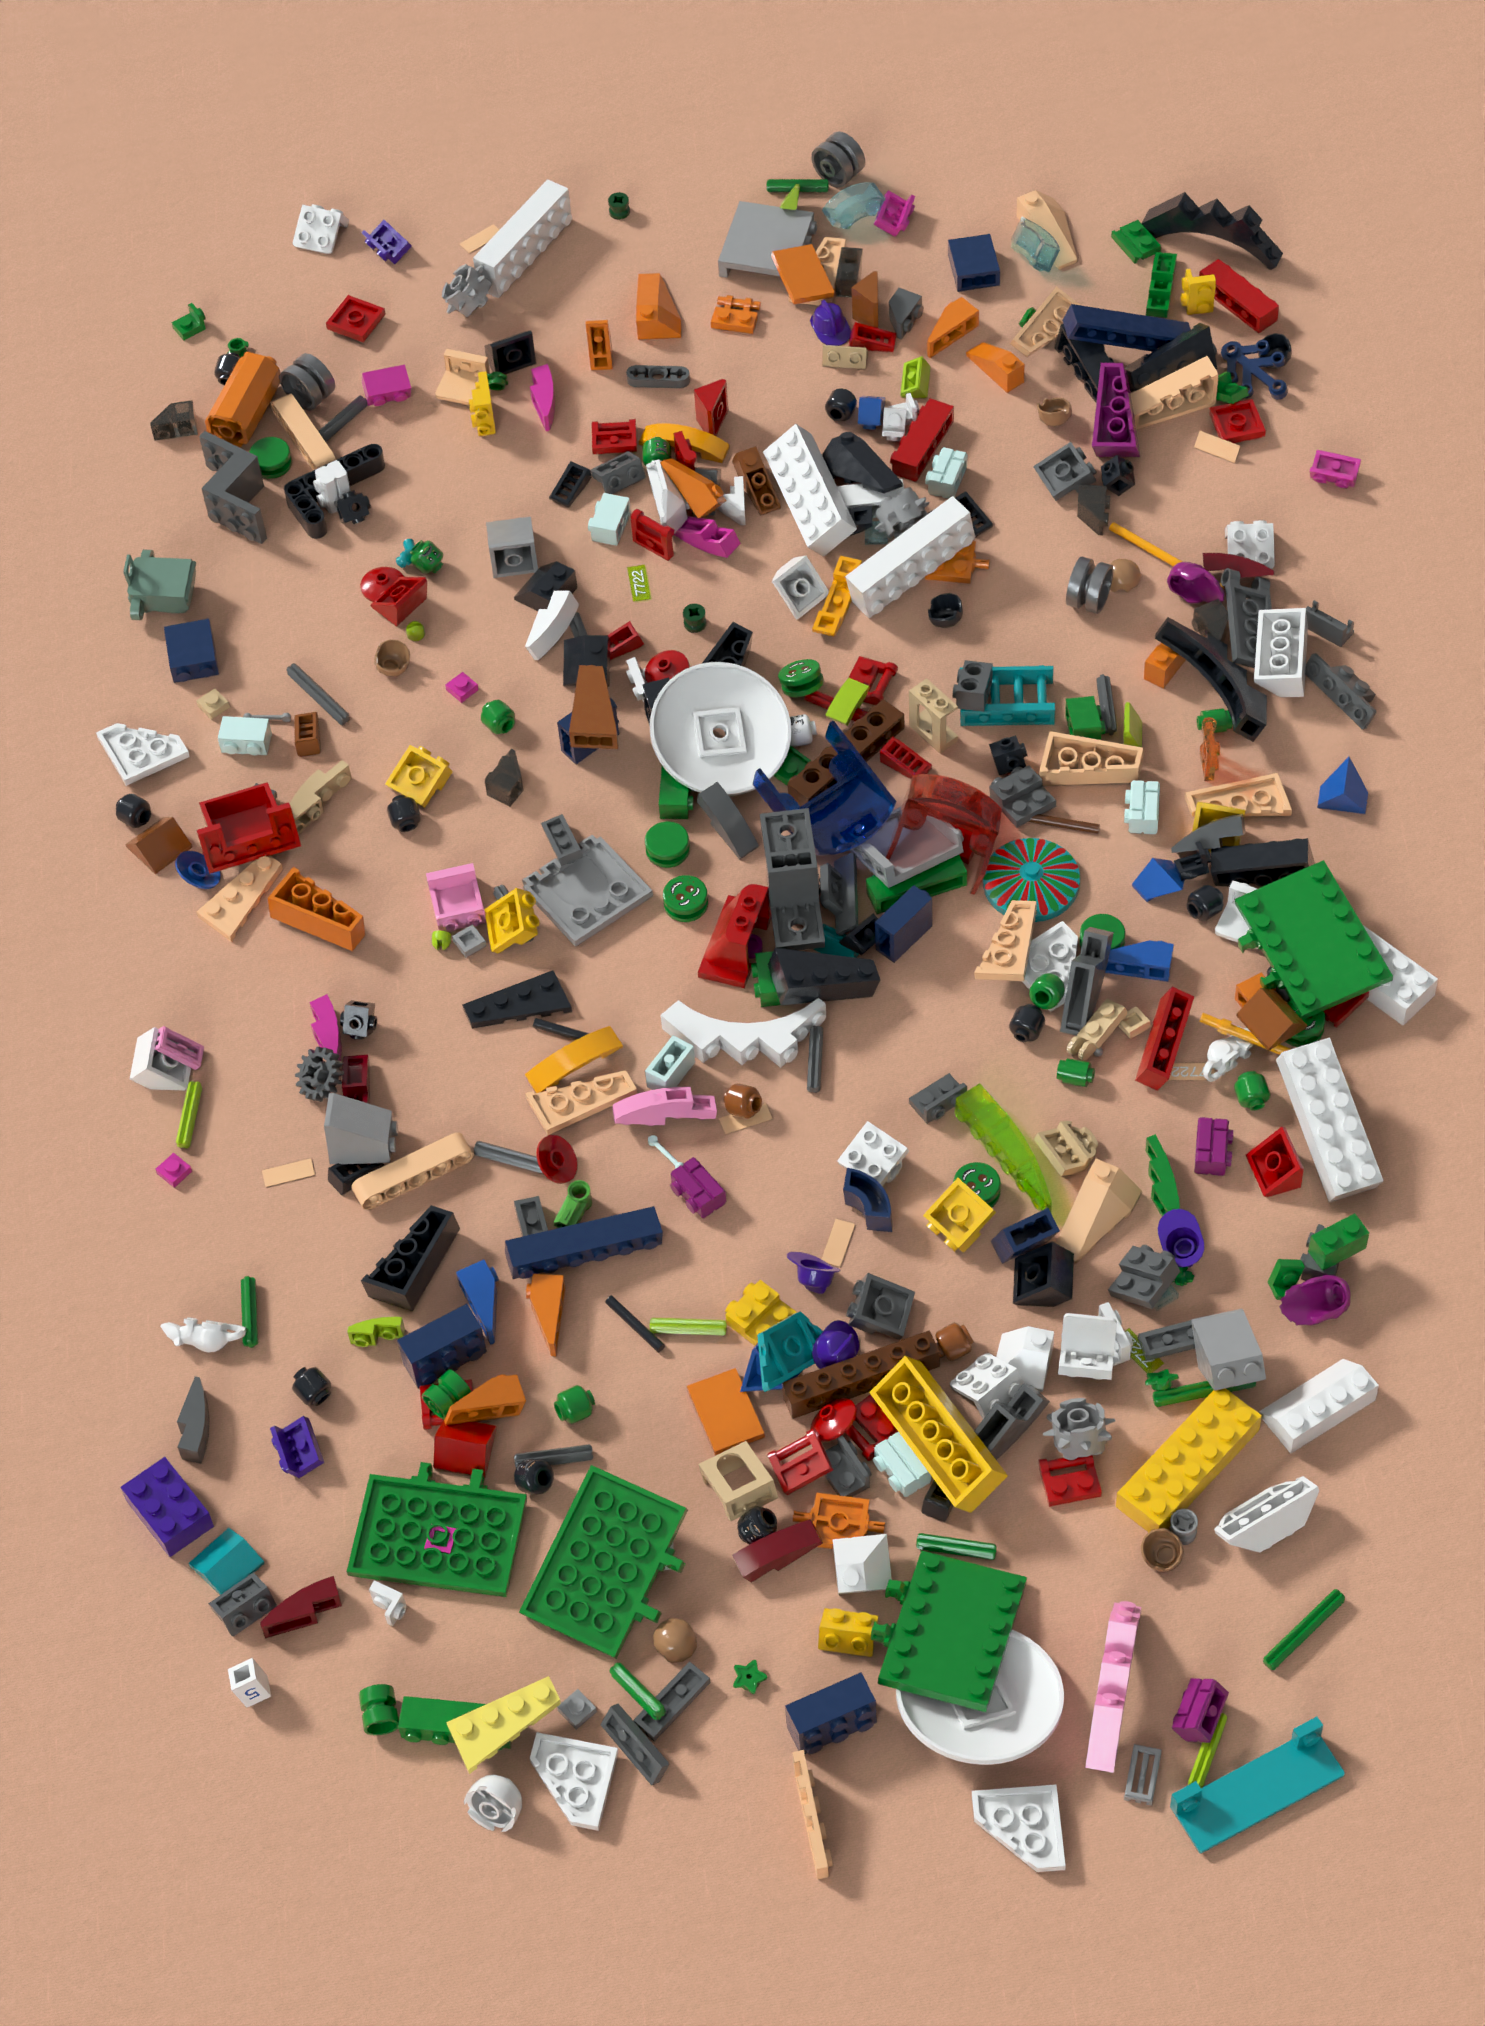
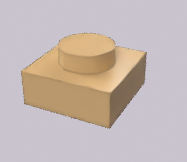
M216 689L196 700L198 707L211 720L230 708L229 702Z
M1135 1006L1128 1011L1118 1027L1132 1039L1151 1028L1150 1020Z

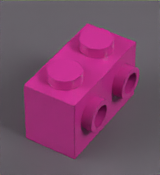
M405 365L362 373V386L368 406H381L390 401L401 402L411 397V385Z

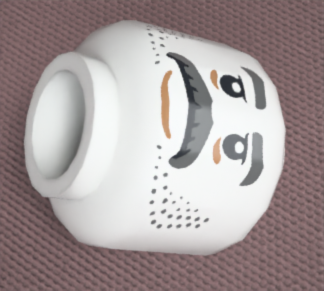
M806 714L791 716L790 745L796 747L811 744L813 740L812 735H817L815 721H810Z

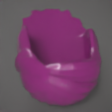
M1185 561L1177 563L1172 567L1167 578L1168 587L1186 602L1198 604L1205 601L1216 606L1217 604L1221 605L1222 601L1225 600V592L1218 580L1201 565Z
M1324 1275L1314 1277L1286 1290L1285 1296L1281 1298L1282 1304L1279 1307L1281 1313L1290 1322L1293 1321L1296 1326L1316 1325L1329 1319H1337L1348 1310L1351 1303L1350 1288L1348 1283L1339 1276Z

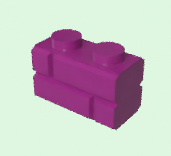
M1198 1118L1194 1168L1196 1174L1223 1176L1225 1175L1226 1166L1231 1167L1232 1151H1227V1145H1232L1233 1130L1229 1129V1121L1227 1119Z
M692 1157L683 1166L680 1165L671 1172L670 1187L676 1196L682 1195L684 1197L686 1206L691 1213L697 1212L701 1218H705L727 1202L726 1191L695 1157Z
M1190 1678L1187 1689L1183 1692L1178 1712L1173 1718L1172 1729L1187 1742L1199 1741L1210 1743L1229 1692L1214 1679Z

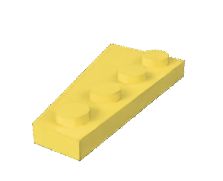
M548 1676L446 1722L469 1774L476 1770L477 1766L488 1758L489 1760L497 1754V1750L507 1742H512L519 1737L520 1732L530 1725L533 1726L558 1707L561 1701Z

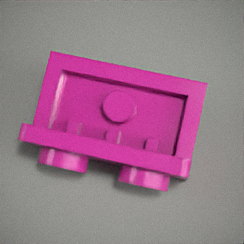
M888 190L884 195L873 225L894 237L900 231L904 232L910 222L907 218L915 208V205H913L915 196L911 194L906 201Z
M1317 450L1313 465L1309 471L1310 478H1313L1318 483L1333 482L1341 488L1355 487L1361 459Z

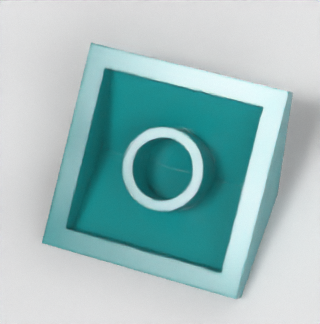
M228 1528L188 1564L221 1595L253 1572L255 1573L265 1562L243 1537Z

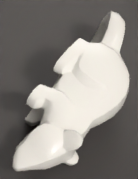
M1233 1035L1212 1042L1207 1052L1208 1061L1204 1066V1077L1207 1081L1213 1082L1238 1065L1235 1061L1238 1057L1243 1059L1250 1057L1251 1052L1248 1049L1253 1044ZM1212 1068L1218 1070L1216 1073L1211 1074Z
M190 1317L184 1319L186 1326L170 1322L160 1326L167 1337L174 1342L175 1346L185 1343L208 1353L219 1351L229 1341L240 1339L246 1335V1327L210 1320L197 1324L198 1319ZM227 1330H233V1331H236V1332L231 1333V1332H228Z

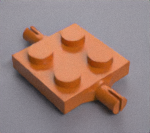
M972 541L969 546L958 551L953 558L946 560L938 566L933 573L926 575L925 580L970 584L975 568L989 569L990 559H976V541Z
M816 1493L815 1503L810 1513L794 1510L793 1522H803L809 1519L813 1521L823 1544L818 1546L820 1548L833 1549V1539L866 1536L868 1531L882 1534L885 1532V1522L869 1521L870 1499Z

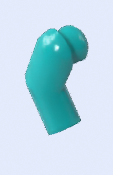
M413 539L404 540L403 546L405 550L396 558V563L401 568L412 564L410 561V551L415 546Z

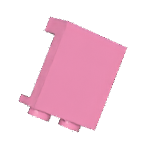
M473 863L426 873L439 930L452 932L456 929L469 927L472 924L473 926H478L479 924L486 923L485 910Z

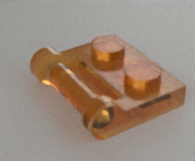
M1210 717L1202 721L1203 744L1200 746V759L1204 781L1214 780L1215 771L1219 770L1218 756H1220L1219 741L1215 742L1213 733L1216 730L1217 722Z

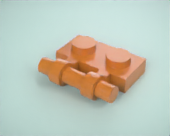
M731 295L726 297L718 296L717 305H723L724 308L715 307L711 319V328L753 334L758 320V312H752V309L760 310L761 302L753 301V298H745L744 300L734 298ZM733 307L743 308V310L733 309Z

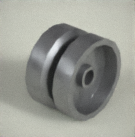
M840 131L834 132L824 143L817 146L811 156L813 167L822 179H827L829 185L837 188L843 187L865 167V156L860 145L851 136Z
M307 353L300 355L293 362V365L284 369L279 376L284 392L286 394L291 393L302 409L308 411L315 409L322 399L327 398L334 392L336 387L335 380L328 368L318 358Z
M1083 556L1079 557L1070 576L1066 593V604L1075 608H1080L1085 604L1086 611L1099 614L1106 603L1111 588L1114 571L1113 565L1100 562L1095 567L1093 559Z

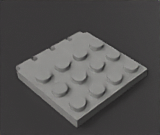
M593 835L578 843L583 857L574 863L561 866L555 858L539 869L542 875L535 871L522 879L524 890L531 892L536 899V905L575 947L653 896V891L602 837L596 839Z

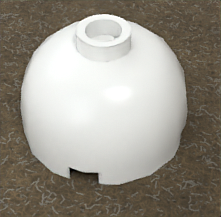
M487 1775L476 1781L464 1799V1805L467 1803L470 1808L468 1810L469 1816L477 1824L491 1831H494V1826L503 1828L501 1832L511 1829L522 1809V1797L516 1785L510 1779L498 1775Z

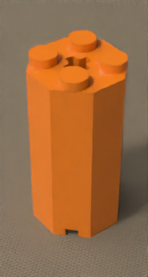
M245 352L244 356L238 360L205 420L208 433L215 434L217 437L239 448L242 447L243 443L247 444L280 385V368L276 365L277 362L273 357Z

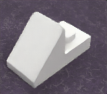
M743 476L734 477V486H730V494L723 495L726 502L719 506L718 510L738 524L746 525Z

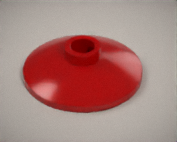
M392 567L372 569L361 580V592L366 599L374 602L398 578L404 577V575Z
M676 650L660 652L648 662L645 668V679L647 683L668 677L672 679L678 673L690 668L689 661L683 653Z
M548 1135L542 1138L537 1146L536 1156L543 1174L557 1184L571 1181L577 1172V1158L572 1146L558 1135Z
M847 1398L834 1400L825 1405L815 1415L810 1429L815 1428L821 1442L832 1441L843 1435L851 1427L857 1415V1407L852 1400Z

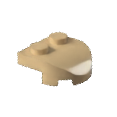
M1061 1121L1057 1128L1039 1132L1034 1138V1141L1061 1177L1082 1172L1088 1168L1098 1146V1142L1090 1130L1086 1127L1079 1129L1071 1126L1072 1121Z

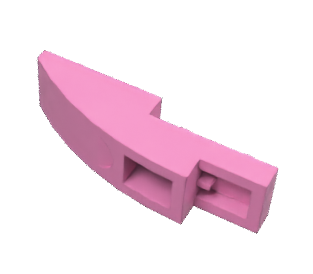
M670 1087L650 1090L613 1104L614 1122L623 1125H665L666 1117L676 1119H716L717 1113L714 1096L692 1095L691 1087Z

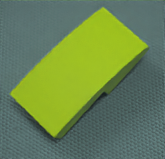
M848 678L836 694L825 716L848 726L857 707H861L870 687Z
M381 1317L348 1327L347 1333L351 1344L367 1347L368 1345L376 1346L378 1337L387 1340L402 1338L405 1333V1327L402 1317Z

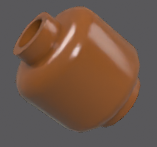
M736 1083L724 1094L725 1108L731 1115L751 1118L761 1109L762 1098L755 1087Z
M953 1322L935 1334L940 1358L946 1356L949 1361L953 1362L972 1350L971 1344L974 1341L964 1324L960 1326L958 1323Z

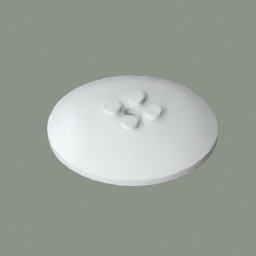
M709 662L683 670L670 679L662 688L651 712L650 738L658 760L665 770L678 782L699 793L718 782L728 796H736L759 788L778 772L790 747L791 721L782 697L762 676L740 665L725 662ZM720 728L724 730L726 736L717 738L714 736L713 730Z
M1012 1630L987 1712L896 1689V1701L906 1726L928 1748L947 1758L960 1762L999 1764L1021 1758L1033 1752L1047 1741L1061 1718L1064 1704V1689L1059 1671L1049 1655L1030 1638Z

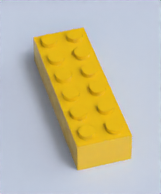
M904 1356L869 1392L954 1507L972 1513L1008 1477L922 1362Z
M1226 1388L1213 1390L1117 1492L1116 1508L1148 1533L1154 1529H1168L1173 1513L1179 1509H1187L1260 1430L1262 1415Z

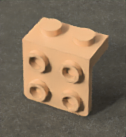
M446 349L444 353L446 371L435 392L436 398L469 405L468 399H473L471 390L476 389L475 382H479L478 372L486 371L487 374H490L488 357Z

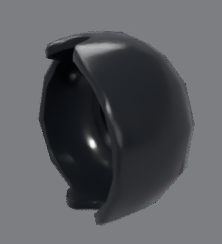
M1278 333L1267 335L1262 340L1268 342L1270 351L1266 355L1258 354L1259 358L1271 357L1273 353L1281 352L1285 358L1283 365L1285 366L1292 356L1289 339L1285 335ZM1263 345L1259 349H1264L1266 346ZM1281 358L1275 359L1276 362L1281 360ZM1267 366L1266 368L1277 369L1280 367Z
M952 593L940 594L931 600V608L928 609L931 623L941 628L956 625L963 615L961 599L958 595Z

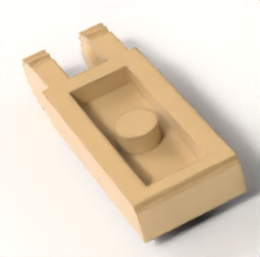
M1106 999L1077 1036H1073L1069 1044H1067V1052L1071 1055L1078 1053L1081 1060H1088L1128 1013L1127 1009L1116 1002Z

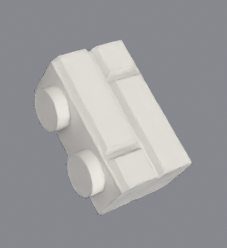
M335 460L327 464V466L316 469V480L313 481L315 489L319 493L316 498L320 507H325L331 514L337 512L334 501L342 499V494L350 491L347 472L340 462Z

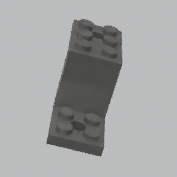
M204 431L199 438L205 464L210 470L217 471L201 488L208 517L214 523H220L229 530L244 535L251 541L254 540L263 544L267 539L261 509L249 503L264 487L258 457Z
M809 808L760 814V822L766 857L767 886L769 889V904L775 947L797 951L824 948L825 938L819 905L818 867ZM786 830L793 832L791 836L781 835ZM795 924L804 926L802 930L798 931L793 930L791 927Z

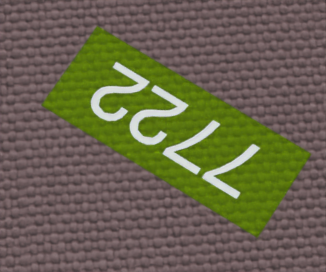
M645 564L627 567L633 602L651 599Z
M1130 1328L1126 1330L1133 1341L1130 1357L1146 1373H1153L1165 1364L1160 1358L1146 1361L1138 1336Z

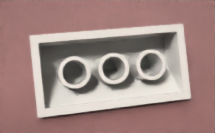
M1306 608L1259 610L1254 683L1279 697H1304L1308 637Z
M1342 1359L1258 1413L1262 1415L1261 1419L1291 1454L1374 1402L1379 1385L1362 1365Z

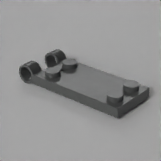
M1226 568L1221 577V585L1226 590L1232 661L1236 664L1255 668L1259 610L1272 609L1270 580L1256 577L1252 582L1251 588L1240 585L1239 571Z

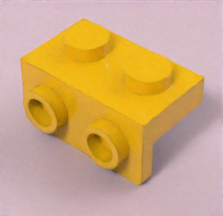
M1186 269L1185 278H1182L1184 293H1181L1180 298L1182 307H1186L1187 315L1213 312L1216 285L1214 275L1192 277L1191 269Z
M824 1608L819 1626L818 1649L871 1657L874 1649L871 1631L874 1622L878 1624L879 1616L866 1612L857 1613L843 1611L838 1608Z

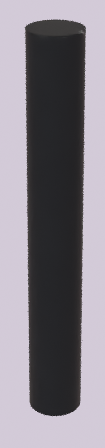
M535 1018L533 1022L534 1028L575 1040L589 1034Z
M611 1295L606 1299L605 1303L658 1353L664 1349L665 1344L616 1298Z

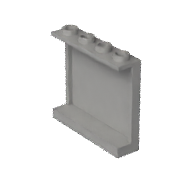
M739 201L718 260L719 276L727 278L730 269L780 276L771 257L772 251L812 244L811 236L812 234L815 235L817 231L814 212L783 209L776 206Z
M913 789L909 790L910 803L864 825L854 828L846 820L838 823L841 843L849 851L853 852L888 888L963 853L962 842L964 838L958 828L955 829L946 817L943 818L934 806L931 807L922 795L919 796Z

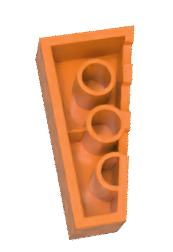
M295 867L289 871L268 897L271 918L353 951L365 936L363 915L342 900L337 901L332 897V893L316 886L315 881L309 877L305 878Z

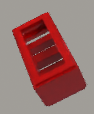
M855 322L850 333L848 347L867 348L869 351L893 352L897 333ZM884 339H888V344L884 343Z
M630 621L608 635L611 645L615 644L614 648L610 646V660L645 645Z
M892 737L880 750L881 763L917 783L932 769V764L895 737ZM917 765L920 766L916 772L913 771Z

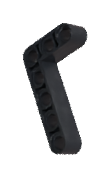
M369 444L337 459L347 472L349 486L378 474L385 468L383 450L378 444ZM315 470L286 483L284 493L288 508L308 536L319 539L326 535L327 526L324 513L316 503L318 502L316 496L319 493L313 484V481L316 480Z

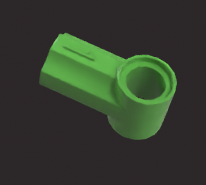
M577 1180L569 1185L568 1195L553 1222L555 1227L562 1228L579 1224L585 1211L592 1206L590 1186L585 1181ZM578 1194L585 1195L582 1198H575V1196Z

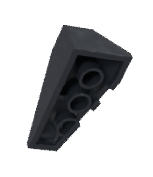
M844 432L840 436L832 438L822 454L833 479L837 476L842 477L845 483L859 482L862 483L863 488L884 494L903 487V482L871 447L852 432Z

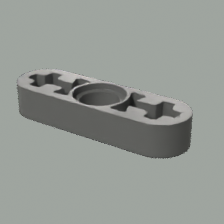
M633 365L626 371L627 382L632 387L684 388L690 383L689 370L683 366ZM656 374H661L664 376L661 379L653 378V376Z

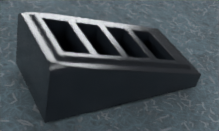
M570 461L549 499L569 508L592 477L590 469ZM571 481V482L576 483V484H575V486H573V485L569 484L568 482ZM566 487L568 489H571L572 491L570 493L563 489ZM561 493L568 496V498L565 500L558 495Z
M966 491L955 497L971 513V519L973 517L977 518L972 522L975 537L993 527V523ZM980 522L984 524L978 529L975 527V525H977Z
M366 1163L335 1164L328 1168V1182L340 1195H343L352 1190L351 1187L355 1180L383 1167L384 1163H371L370 1165Z
M935 1480L932 1482L923 1500L921 1512L945 1522L954 1505Z

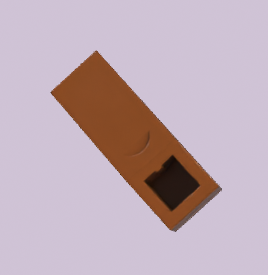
M755 446L736 453L732 463L738 477L743 476L744 489L760 516L781 509L757 447Z

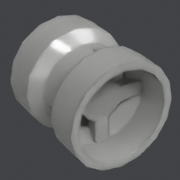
M1179 1509L1171 1516L1170 1532L1180 1539L1182 1545L1190 1544L1196 1538L1198 1519L1195 1513L1189 1509Z

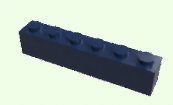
M1075 304L1070 305L1062 319L1068 339L1151 352L1157 350L1159 346L1176 339V336L1183 332L1186 333L1191 330L1188 322Z
M652 1206L505 1240V1256L512 1279H527L533 1276V1274L542 1272L552 1273L559 1268L568 1266L578 1267L589 1261H603L608 1257L619 1254L625 1256L636 1250L654 1249L658 1245H662L663 1231L655 1207Z

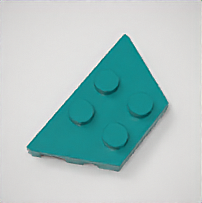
M801 1311L794 1313L757 1335L762 1389L764 1392L771 1390L815 1364L812 1356L813 1345L823 1330L817 1325L812 1324L810 1319Z

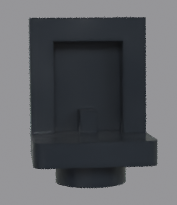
M1200 841L1195 843L1197 854L1174 860L1175 869L1181 881L1194 879L1197 876L1209 873L1208 863L1211 862V857L1208 849H1203Z

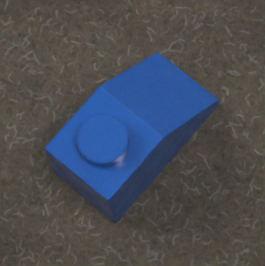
M859 397L858 424H862L863 429L876 430V426L882 425L886 397Z

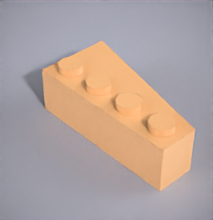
M1208 356L1131 393L1136 430L1216 405L1218 372Z
M1050 731L1039 776L1042 778L1043 786L1131 783L1133 780L1139 781L1143 765V748Z

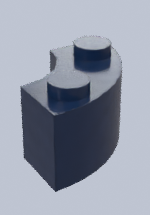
M847 1168L843 1188L845 1205L855 1207L863 1214L867 1230L892 1232L891 1205L885 1189L867 1173Z

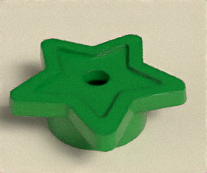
M1168 1369L1158 1373H1147L1146 1377L1148 1379L1145 1381V1385H1151V1388L1157 1391L1167 1390L1172 1387V1380L1179 1379L1178 1374L1169 1373Z
M752 1660L747 1666H734L737 1678L733 1683V1688H743L755 1694L760 1682L768 1679L765 1673L758 1670L756 1660Z

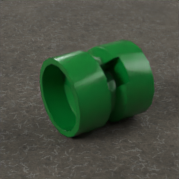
M450 1369L437 1380L438 1386L432 1384L421 1395L428 1408L443 1420H445L450 1406L471 1392L466 1382Z
M376 1684L362 1689L358 1695L361 1711L364 1712L362 1715L364 1732L375 1736L397 1730L399 1717L397 1708H395L394 1688L387 1684Z

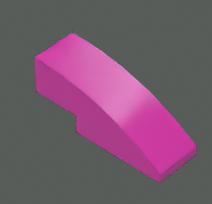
M548 364L531 369L533 385L530 386L532 403L545 431H549L554 420L555 395L552 375Z
M687 516L688 519L674 534L693 547L725 558L741 544L734 529L720 528L715 520L698 519Z
M326 994L309 1002L313 1017L316 1022L311 1024L319 1047L332 1049L333 1053L339 1054L338 1061H341L342 1043L333 1005Z

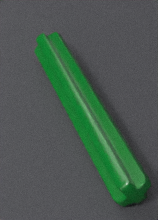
M1203 1381L1167 1390L1154 1391L1152 1399L1156 1407L1208 1397L1214 1389L1208 1381ZM1256 1382L1233 1386L1226 1389L1230 1392H1234L1243 1389L1253 1388L1256 1386Z
M1337 1589L1328 1594L1264 1656V1665L1270 1670H1275L1344 1603L1345 1596Z

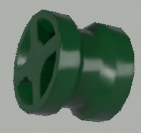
M621 192L613 193L609 196V215L617 220L629 216V197Z
M689 604L683 609L684 627L691 633L701 632L706 627V611L702 605Z

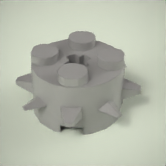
M467 264L462 265L454 271L455 278L450 284L446 282L442 290V298L446 300V303H449L448 314L458 310L461 314L468 317L477 307L482 308L488 301L486 295L492 283L485 275H482L483 265L475 269Z
M911 487L902 490L899 496L893 499L891 496L887 497L879 503L881 507L876 510V516L880 523L875 529H879V534L886 532L889 538L893 537V535L897 538L928 515L925 507L930 502H925L927 500L926 497L919 499Z
M1085 1398L1069 1399L1060 1403V1408L1057 1411L1047 1415V1419L1052 1423L1053 1429L1044 1432L1043 1436L1054 1437V1445L1059 1452L1063 1453L1065 1459L1075 1460L1078 1457L1100 1455L1105 1450L1106 1442L1112 1439V1436L1106 1431V1425L1115 1422V1419L1105 1418L1104 1409L1099 1403H1096V1405L1086 1403Z

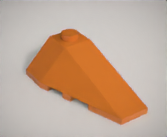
M660 273L638 274L636 303L638 340L681 338V318Z

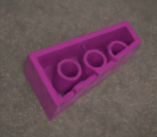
M1101 363L1092 440V448L1096 457H1115L1116 455L1120 457H1140L1128 375L1123 363Z

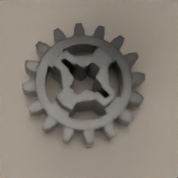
M316 1047L315 1050H308L309 1056L302 1055L303 1063L297 1064L300 1072L295 1074V1077L299 1078L296 1086L301 1087L299 1093L306 1095L305 1098L323 1102L324 1098L328 1099L330 1092L337 1093L335 1087L337 1084H342L339 1076L343 1075L344 1072L340 1071L339 1068L343 1065V1062L338 1061L339 1054L333 1053L332 1049Z

